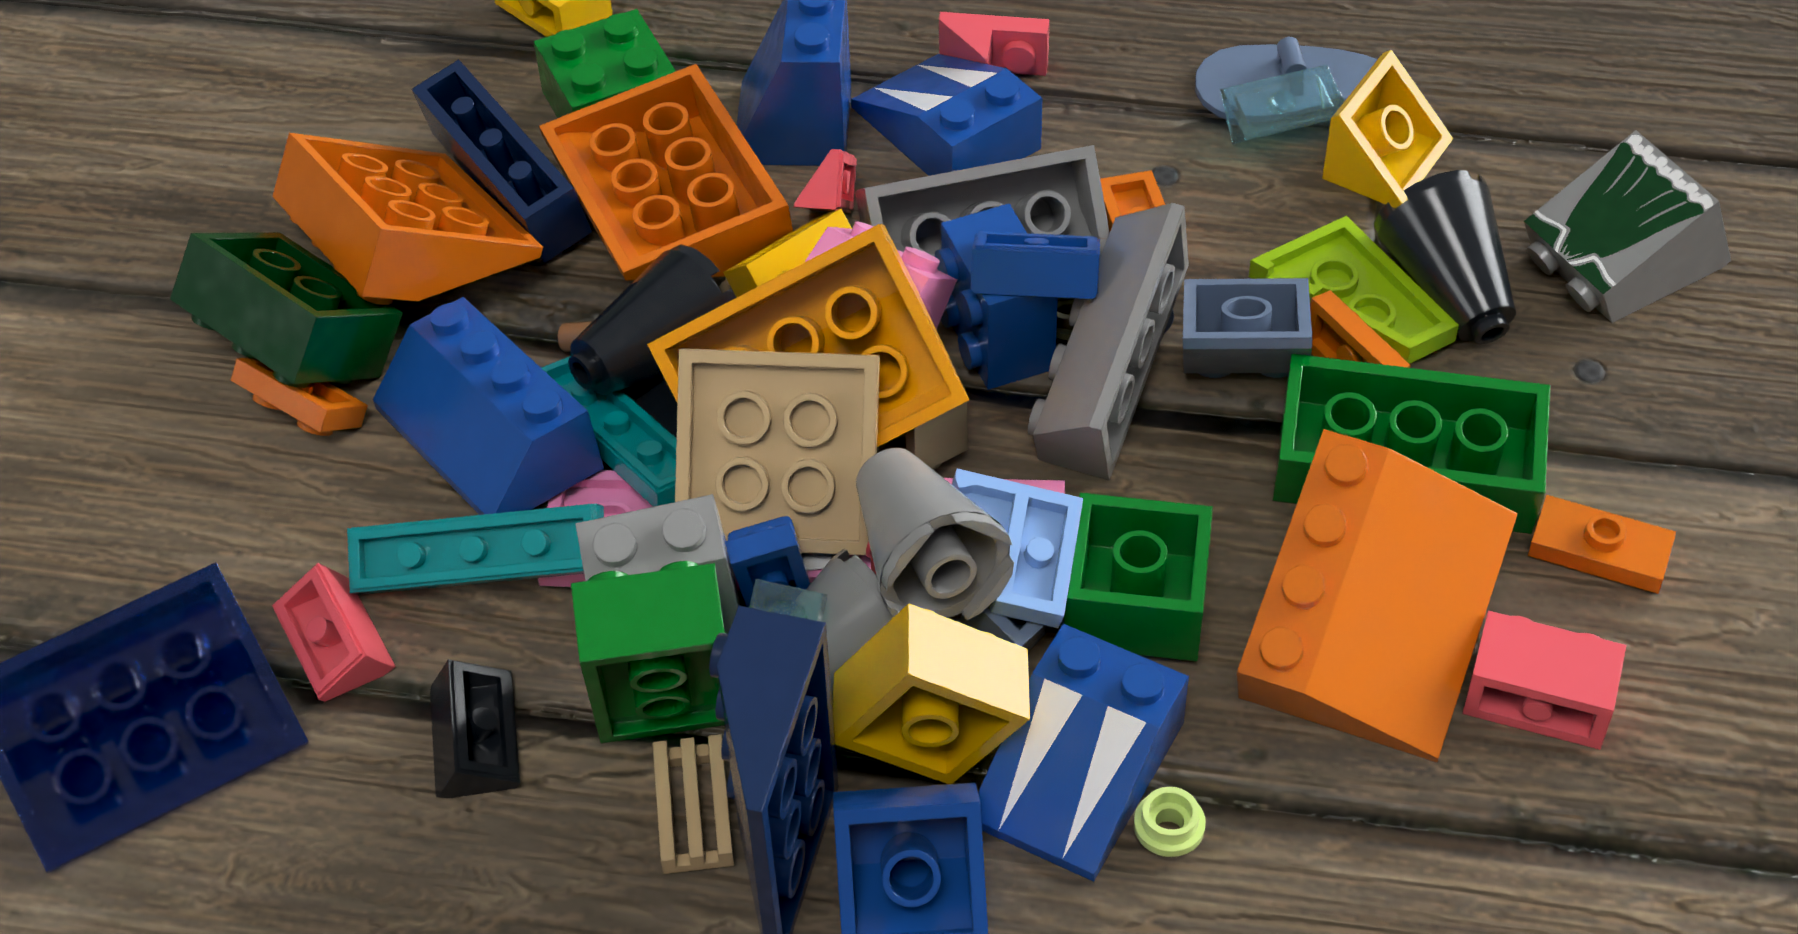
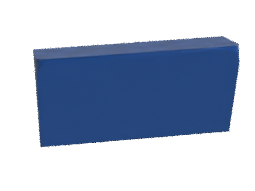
M979 231L978 234H975L972 246L971 290L976 294L1079 299L1095 298L1098 293L1100 239H1097L1095 236Z

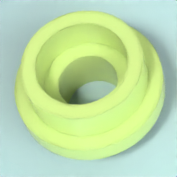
M1177 787L1156 789L1145 797L1136 808L1134 815L1135 835L1147 850L1165 857L1185 855L1193 851L1200 844L1204 836L1206 824L1204 812L1195 798L1183 789ZM1162 822H1173L1177 824L1180 828L1165 829L1160 827L1158 824Z

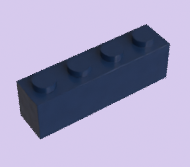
M459 59L411 89L433 135L464 171L543 246L540 257L543 263H546L592 233L574 187Z

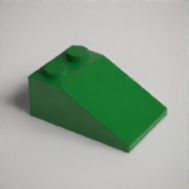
M677 561L663 566L659 571L633 575L620 571H606L593 575L588 581L571 583L579 662L600 743L725 725L724 721L718 720L715 714L716 700L720 688L718 678L711 677L709 672L710 656L714 641L719 633H725L715 563L699 565L692 561Z

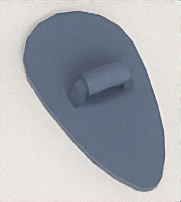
M1285 37L1277 45H1239L1221 49L1203 60L1196 71L1195 93L1205 108L1216 116L1235 123L1266 124L1293 120L1339 108L1378 59L1341 49L1299 46L1298 40L1294 37Z

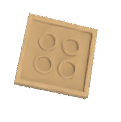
M679 349L675 502L713 494L726 541H728V534L732 531L782 516H789L792 519L802 553L837 554L842 549H847L849 555H866L869 540L856 488V478L863 464L873 455L877 454L880 355Z

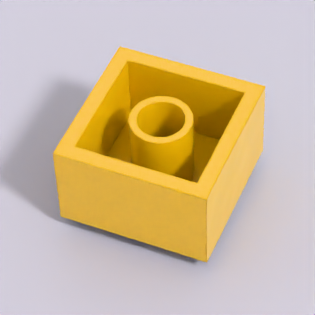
M908 603L834 672L833 720L835 744L943 783L953 784L1030 720L1028 649L998 638L991 633L977 630L941 616L929 609H923Z

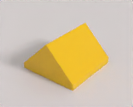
M1392 50L1382 53L1332 116L1322 179L1385 205L1389 202L1391 207L1397 208L1408 200L1404 190L1425 178L1451 143L1453 137Z

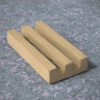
M722 734L709 735L708 744L695 745L694 737L680 739L681 747L673 748L667 747V741L653 742L660 858L663 874L734 866L725 760L721 757ZM710 763L718 848V850L704 851L697 774V764ZM682 766L689 853L676 855L670 767Z

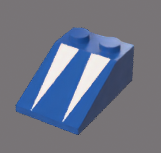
M937 54L851 99V107L928 176L1022 159L1041 149L1043 98L1007 68Z
M1062 624L1029 679L1030 720L999 745L978 791L981 801L982 831L1094 882L1184 724L1189 676L1066 624Z

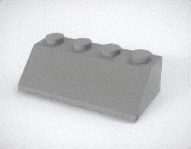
M1094 145L866 187L855 191L860 222L871 226L885 225L896 249L904 252L905 247H911L935 257V251L941 249L942 222L1010 203L1028 234L1095 236L1097 239L1100 237L1108 239L1110 233Z
M1175 203L1115 217L1108 239L1099 238L1098 293L1092 299H1074L1069 318V324L1074 328L1067 346L1059 344L1056 347L1049 368V380L1053 381L1046 400L1037 399L1029 418L1028 434L1033 436L1038 460L1110 481L1189 266L1185 206Z

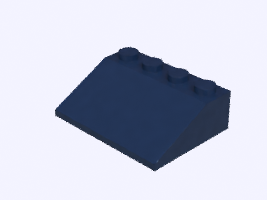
M738 606L729 633H719L712 647L709 664L710 676L718 678L720 687L716 700V718L723 720L725 723L721 757L723 760L730 761L731 767L727 783L728 799L735 800L739 831L760 934H792L833 807V792H837L839 788L826 622Z

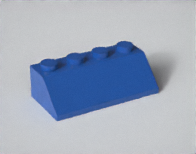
M464 297L437 307L431 314L409 325L373 398L375 408L479 515L531 510L604 469L588 410Z

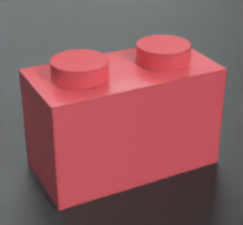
M1488 610L1462 714L1600 750L1614 712L1627 645L1605 640L1594 634L1577 633L1533 622L1522 616H1509Z

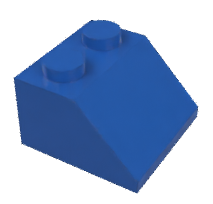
M976 783L833 792L841 934H988L981 801Z

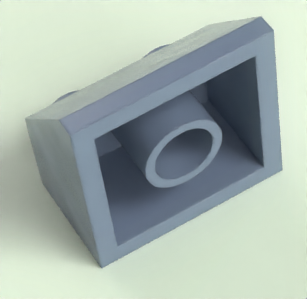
M1308 278L1184 279V373H1199L1209 378L1225 377L1231 373H1261L1267 377L1280 378L1288 376L1291 354L1311 356L1312 325Z

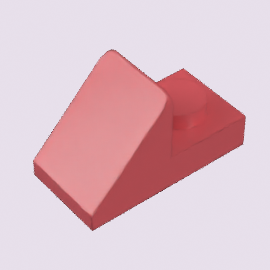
M940 12L939 54L1007 68L1013 74L1046 76L1049 53V19Z

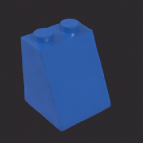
M783 0L742 80L736 124L762 165L820 166L831 149L847 151L852 92L847 0Z

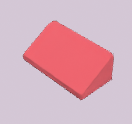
M831 149L795 201L794 207L824 212L842 209L843 213H851V210L853 211L856 180L857 159L855 156L840 149Z
M317 563L272 605L319 700L324 702L383 677L395 668V664L358 594L350 593L349 579L346 576Z

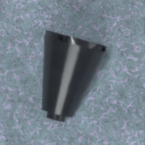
M1454 170L1439 173L1414 183L1404 190L1408 198L1407 201L1394 211L1389 202L1380 210L1373 223L1379 244L1396 264L1459 324L1457 336L1461 340L1475 341L1477 344H1487L1501 338L1508 332L1509 324L1516 315V309L1491 194L1485 179L1478 175L1477 180H1473L1467 170Z
M682 244L660 254L572 341L570 346L571 357L568 360V364L576 382L584 389H592L600 395H606L664 377L647 344L736 298L732 289L722 293L711 277L719 272V269L697 249Z

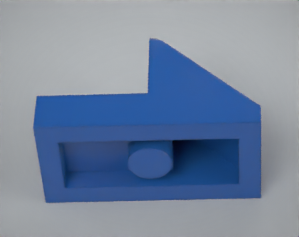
M782 516L738 529L728 534V541H725L746 607L786 614L811 584L792 519L789 516Z

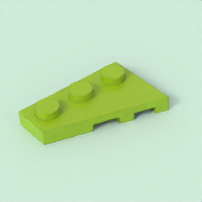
M1347 215L1250 260L1248 277L1252 279L1308 278L1310 302L1312 297L1331 290L1409 364L1456 340L1459 324Z

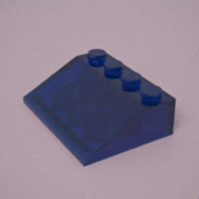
M217 562L0 663V780L47 873L309 742Z

